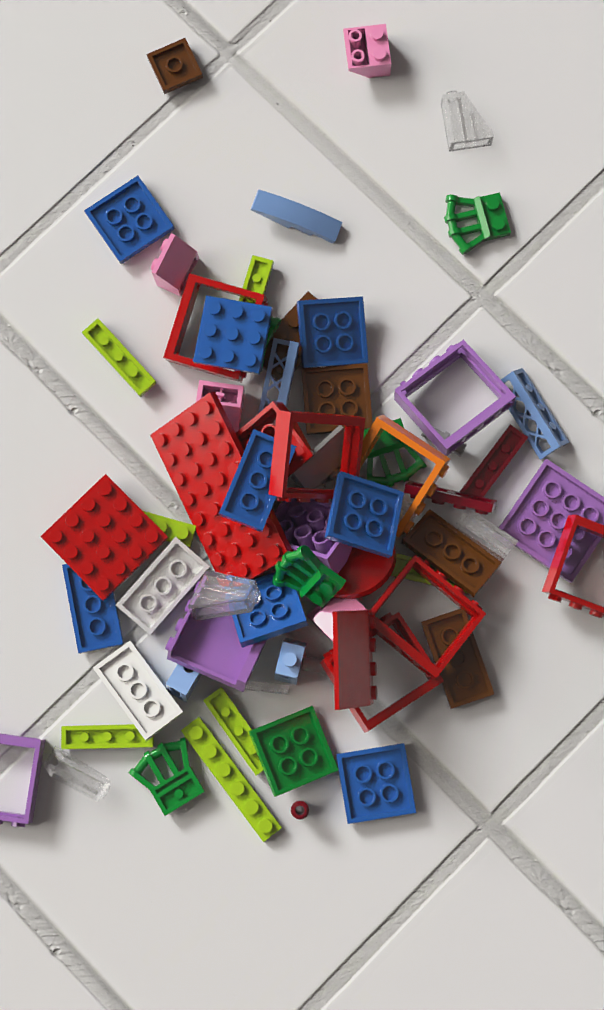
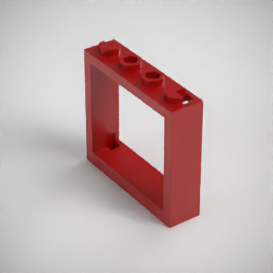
M189 273L163 358L168 362L242 383L243 378L247 376V372L231 371L220 367L197 364L193 362V359L180 356L179 352L200 285L256 301L255 304L268 306V299L264 294Z
M277 410L269 495L277 496L278 501L291 502L292 498H297L296 501L310 502V499H315L316 502L329 503V499H333L334 489L287 488L293 423L344 425L345 431L340 472L359 477L366 418L352 415Z
M568 515L542 592L549 594L548 599L559 603L565 600L569 602L568 606L571 608L582 610L583 607L590 610V615L602 618L604 607L555 589L576 528L604 538V525L579 515Z
M414 555L370 608L371 615L379 611L410 570L414 569L470 615V620L435 665L376 616V626L372 631L430 679H435L486 613L478 605L477 601H470L464 596L465 592L460 587L452 586L447 582V577L440 571L435 572L431 569L427 560Z
M389 612L379 619L388 627L393 625L401 638L431 661L399 612L394 615ZM372 631V637L377 635L374 633V631ZM332 648L323 654L325 659L320 664L334 684V667L331 664L334 662ZM440 674L435 679H430L426 676L428 681L368 720L359 707L350 708V711L364 733H366L444 682Z

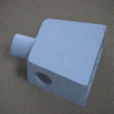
M284 638L275 670V680L297 685L307 643Z
M177 664L166 682V690L175 697L187 702L202 674L195 671L187 673L185 671L186 667Z

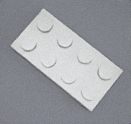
M175 537L118 601L116 606L151 635L210 566Z
M131 641L93 667L146 742L184 714Z

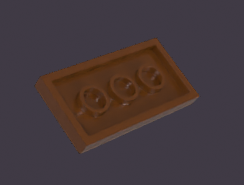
M307 291L299 301L316 300L317 298ZM297 303L282 319L281 324L267 344L263 368L266 371L274 338L300 343ZM277 345L276 354L280 360L287 356L288 345ZM300 347L295 366V371L302 364ZM276 357L274 359V364L278 362ZM279 364L272 369L271 375L277 381L283 377L284 370Z
M431 509L426 512L402 540L403 545L423 560H427L432 567L443 573L472 597L476 596L502 564L501 561Z
M463 609L421 622L434 663L438 661L469 621ZM472 632L440 673L444 680L442 686L450 709L494 695Z

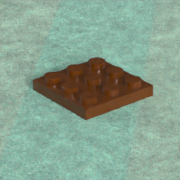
M367 363L301 369L305 412L365 417L364 430L372 426ZM306 423L307 435L331 433L339 425Z

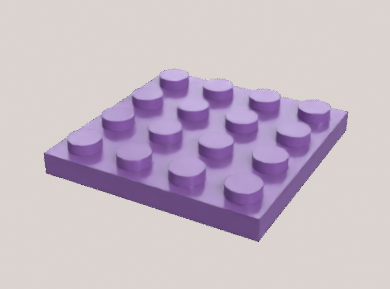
M545 459L495 533L550 569L568 515H579L604 525V497L548 459ZM576 528L560 577L572 583L602 538Z

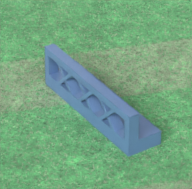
M277 338L273 339L258 413L264 409L266 401L268 404L271 403L267 397V392L274 386L279 391L278 400L276 401L283 402L287 407L300 343ZM278 344L289 346L287 356L282 360L276 354ZM275 357L278 360L276 364H274ZM280 364L284 370L283 377L276 382L271 373L272 369ZM270 378L274 383L271 386H269Z
M523 368L514 370L501 379L504 384L510 381L514 387L513 394L516 396L514 405L509 408V411L524 435L528 437L527 440L540 460L570 443ZM517 400L524 403V413L518 412L516 409ZM528 419L536 422V432L530 431L528 428ZM540 438L546 439L551 446L544 452L539 445Z

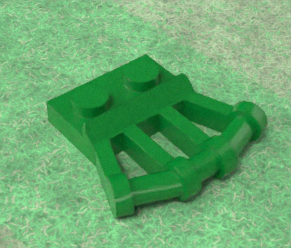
M500 192L482 197L477 196L473 199L451 194L446 196L447 210L444 220L449 226L448 235L460 248L459 252L462 255L482 242L510 236L511 230ZM456 205L474 208V210L455 214ZM475 217L478 224L462 228L457 227L456 222ZM479 231L481 234L469 243H466L462 237L463 235Z
M401 418L392 420L404 428ZM370 428L364 430V437ZM384 430L367 457L366 480L392 487L395 486L394 483L409 481V478L421 468L424 470L427 465L413 448ZM401 448H405L416 461L408 469H405L399 451ZM394 451L400 469L399 473L393 475L390 473L384 454ZM379 456L386 477L372 476L373 458Z
M306 545L298 547L293 552L287 551L282 556V561H278L275 564L276 574L273 576V584L275 586H287L297 590L301 598L306 596L321 608L327 604L346 582L344 578L321 563Z
M186 737L180 738V741L161 742L157 745L156 749L151 752L149 750L146 751L136 767L131 768L128 772L150 790L164 816L205 792L190 766ZM181 750L183 770L179 771L169 752ZM162 755L174 774L167 780L155 762V759ZM148 765H150L160 783L157 786L142 776L143 771Z

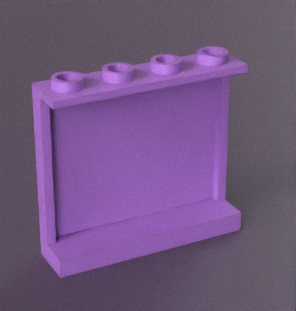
M205 575L203 581H198L194 589L196 594L194 599H189L184 610L187 613L184 619L180 618L177 622L175 637H170L165 648L168 650L167 659L244 692L267 640L241 647L225 589L209 583V575Z

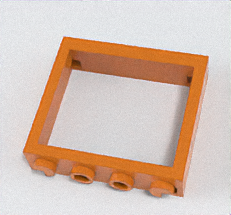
M380 415L376 417L363 439L360 469L384 430L436 464L398 524L396 536L400 537L404 533L408 534L414 526L413 518L416 514L419 516L426 507L425 499L427 496L431 497L438 488V485L435 483L439 477L443 478L448 472L449 466L447 464L450 458L385 415Z

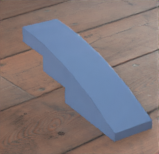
M263 190L257 191L250 209L286 228L293 227L309 236L314 234L330 243L336 241L343 223L303 204Z

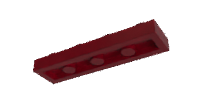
M510 424L460 492L484 497L528 437Z
M409 481L405 484L404 493L410 494V498L415 499L424 484ZM440 487L436 489L431 497L427 496L428 499H432V503L444 505L446 502L453 504L454 508L466 510L468 507L475 509L476 513L488 515L489 512L492 513L496 509L497 500Z

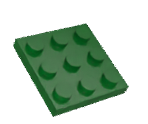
M313 705L249 731L274 797L338 771Z

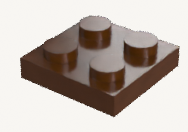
M186 38L146 54L164 94L203 78V74Z

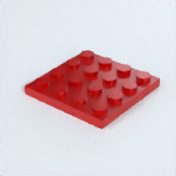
M107 474L98 480L40 536L103 601L169 538Z

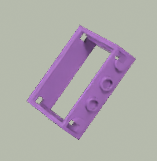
M464 339L458 344H451L442 356H435L426 368L418 369L407 382L402 381L394 393V400L437 449L446 456L511 408L516 399L511 390ZM461 357L499 399L444 440L407 397Z
M0 733V744L35 748L25 814L0 811V824H3V821L12 822L11 826L25 827V824L33 822L46 739Z

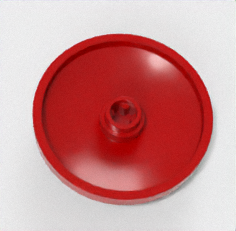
M395 544L393 555L390 558L352 547L347 562L338 573L346 582L333 597L339 599L361 598L379 589L389 579L396 564Z

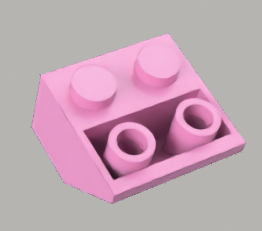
M386 24L343 29L348 71L367 78L390 76L391 57Z
M171 233L169 239L163 241L161 246L162 253L159 258H155L151 270L157 286L181 296L189 273L192 274L199 256L195 249Z
M199 380L196 402L208 393L216 392L235 433L239 431L245 396L244 386Z
M332 597L323 608L317 605L307 617L326 637L333 641V611L367 609L356 598L339 599Z

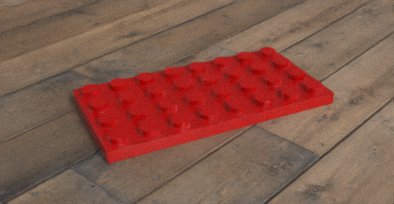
M216 392L208 393L150 435L192 524L196 526L197 535L223 589L236 585L240 586L275 567L278 561L281 562L282 556L287 551L293 552L273 509L270 511L262 532L219 515L243 456L244 449Z

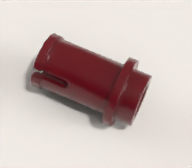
M304 801L293 803L291 806L292 816L299 820L306 818L309 814L307 803ZM302 806L304 808V812L298 813L296 811V807Z

